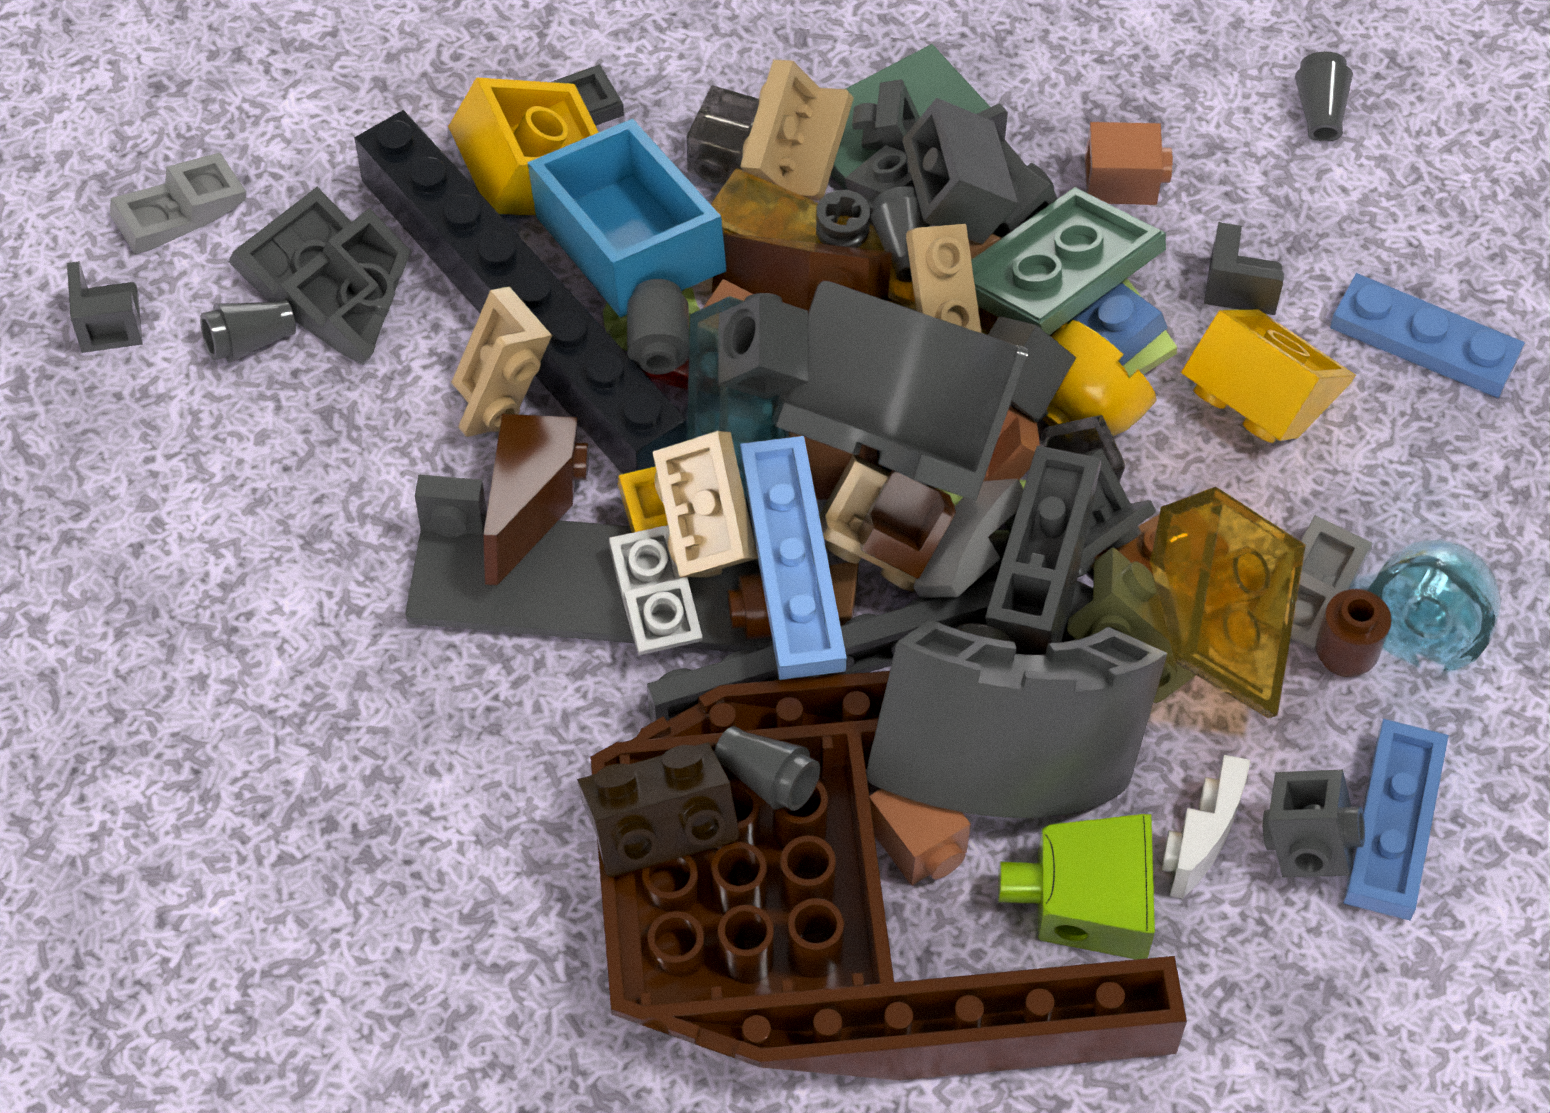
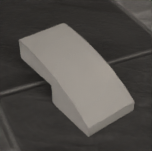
M216 153L167 166L165 184L111 198L110 216L136 255L155 249L214 222L245 201L246 190L222 154Z
M1018 478L983 481L976 501L965 497L955 506L956 514L920 578H916L914 589L920 598L958 597L1001 559L988 537L1017 512L1024 490Z
M1315 515L1289 564L1284 565L1256 618V622L1315 650L1317 635L1329 601L1339 592L1352 587L1372 550V542Z

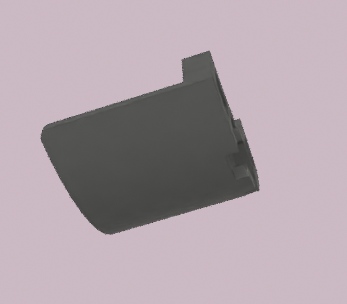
M822 281L816 288L808 312V382L780 394L771 423L778 428L858 456L862 444L880 451L877 460L879 465L899 472L915 481L976 501L1025 364L1028 349L830 281Z
M929 619L896 644L866 770L867 780L872 785L917 802L963 813L993 817L1036 818L1058 816L1084 811L1101 805L1124 792L1131 782L1168 653L1113 628L1106 627L1094 635L1079 640L1048 643L1045 655L1015 654L1016 646L1014 642L974 635Z

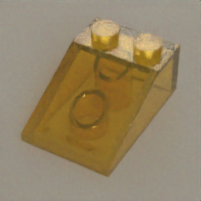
M1215 486L1160 508L1150 564L1175 663L1269 719L1278 716L1306 545Z

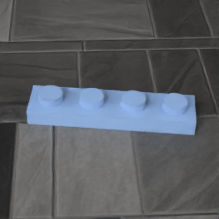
M804 436L741 443L740 461L779 680L845 672L847 657Z

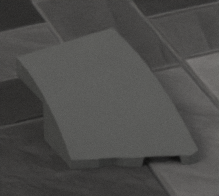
M317 186L235 249L228 262L270 302L286 299L292 308L295 322L339 353L364 365L374 352L377 338L392 304L396 287L403 274L411 250L370 208L351 222Z

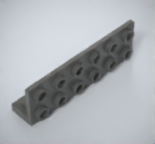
M418 475L415 502L421 531L405 611L409 624L635 643L609 549V538L631 533L630 526L559 520L498 585H486L483 534L487 510L482 480ZM746 502L747 510H748V514H749V519H750V524H751V528H752L749 506H748V502ZM758 558L723 568L720 575L713 577H688L703 639L701 642L679 647L729 652L751 650L755 652L773 646L772 637L746 640L744 628L732 629L730 622L728 590L739 589V575L760 573Z

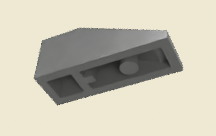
M1042 446L1036 447L985 616L988 638L1014 642L1016 646L1015 654L1045 655L1048 643H1061L1073 601L1101 468V458Z

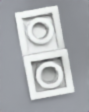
M668 525L609 538V549L638 655L697 643L703 639L688 577H679L677 565L669 553L668 537L670 532Z
M1224 755L1217 779L1209 777L1204 779L1198 810L1187 808L1181 833L1168 831L1161 870L1173 872L1170 890L1171 897L1183 899L1208 872L1222 850L1231 830L1246 783L1250 765L1249 759Z

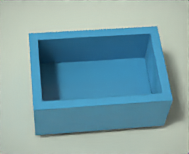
M633 118L527 162L537 219L620 318L627 315V302L633 295L635 287L644 281L651 279L669 280L677 284L682 291L726 271L721 215Z

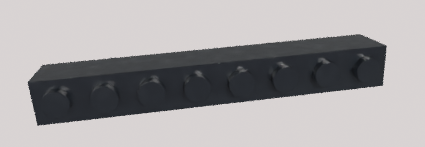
M404 110L354 137L362 182L479 313L483 309L490 290L510 287L551 333L552 337L540 361V369L535 376L571 417H577L578 425L622 474L655 467L653 451L687 441V419L635 362L629 360L624 350Z

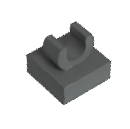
M903 80L881 82L878 104L862 103L854 107L852 127L854 130L863 129V149L878 150L886 145L905 152L902 139L920 116Z

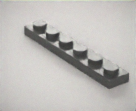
M984 578L975 581L958 597H919L908 603L904 608L877 616L870 613L858 615L841 626L847 657L846 671L799 678L866 673L892 665L897 642L929 619L978 636L981 632L988 633L985 616L997 579ZM774 647L755 652L751 650L737 651L726 656L721 662L694 670L687 668L676 669L664 674L657 681L647 683L648 708L651 721L654 722L663 716L668 721L697 705L699 696L719 685L779 680Z

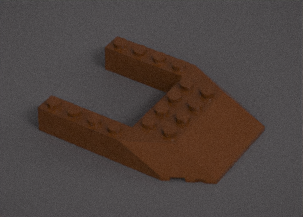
M890 670L719 685L699 696L698 704L668 721L663 716L641 728L639 734L632 740L618 741L590 756L593 775L609 765H629L661 756L669 749L681 745L696 746L709 742L713 751H715L722 734L731 726H736L748 733L806 747L809 750L810 758L818 761L820 764L819 779L812 795L801 808L795 811L786 807L777 810L773 809L730 770L721 765L730 782L740 833L739 839L735 842L610 877L604 869L597 839L611 1015L760 1068L898 1081L1177 1054L1187 1018L1175 956L894 982L866 769Z

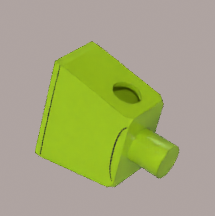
M1151 814L1051 824L1042 828L1037 863L999 862L998 902L1038 904V939L1041 941L1131 959L1148 958L1155 935Z

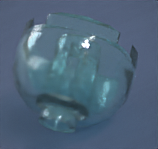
M1444 539L1414 542L1396 551L1385 562L1367 591L1380 597L1386 603L1391 613L1392 622L1383 646L1384 649L1395 657L1419 668L1421 667L1416 653L1438 664H1445L1442 671L1457 670L1478 659L1489 645L1496 631L1502 601L1496 578L1482 557L1463 544Z

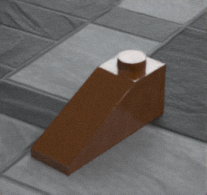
M723 232L726 271L713 277L712 293H714L724 279L752 294L770 293L782 298L783 303L809 312L818 284L822 281H830L888 301L892 252Z
M502 414L483 534L486 585H498L573 506L576 480L587 481L589 443L577 442V417Z

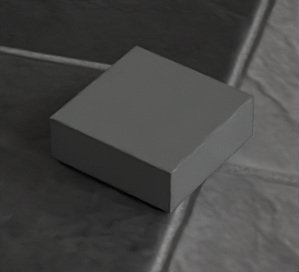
M600 64L552 81L554 83L575 84L595 126L624 116V104Z

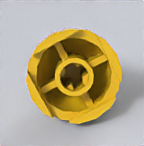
M1072 320L1069 324L1065 323L1050 335L1076 357L1047 407L1049 414L1043 418L1058 434L1067 437L1073 430L1088 439H1108L1127 431L1157 401L1155 391L1146 377L1137 369L1129 378L1127 371L1119 362L1124 354L1096 331L1079 321Z

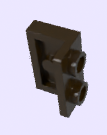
M709 742L696 746H677L669 749L661 756L629 765H609L598 771L597 774L577 779L582 803L598 839L604 869L610 877L737 841L740 837L730 782Z

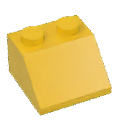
M476 77L448 125L478 192L498 214L536 215L527 162L599 133L575 84Z
M1259 309L1219 310L1180 372L1196 383L1193 391L1201 399L1220 409H1225L1226 405L1230 406L1246 417L1242 425L1249 432L1269 443H1274L1276 439L1283 441L1299 438L1352 383L1356 374Z

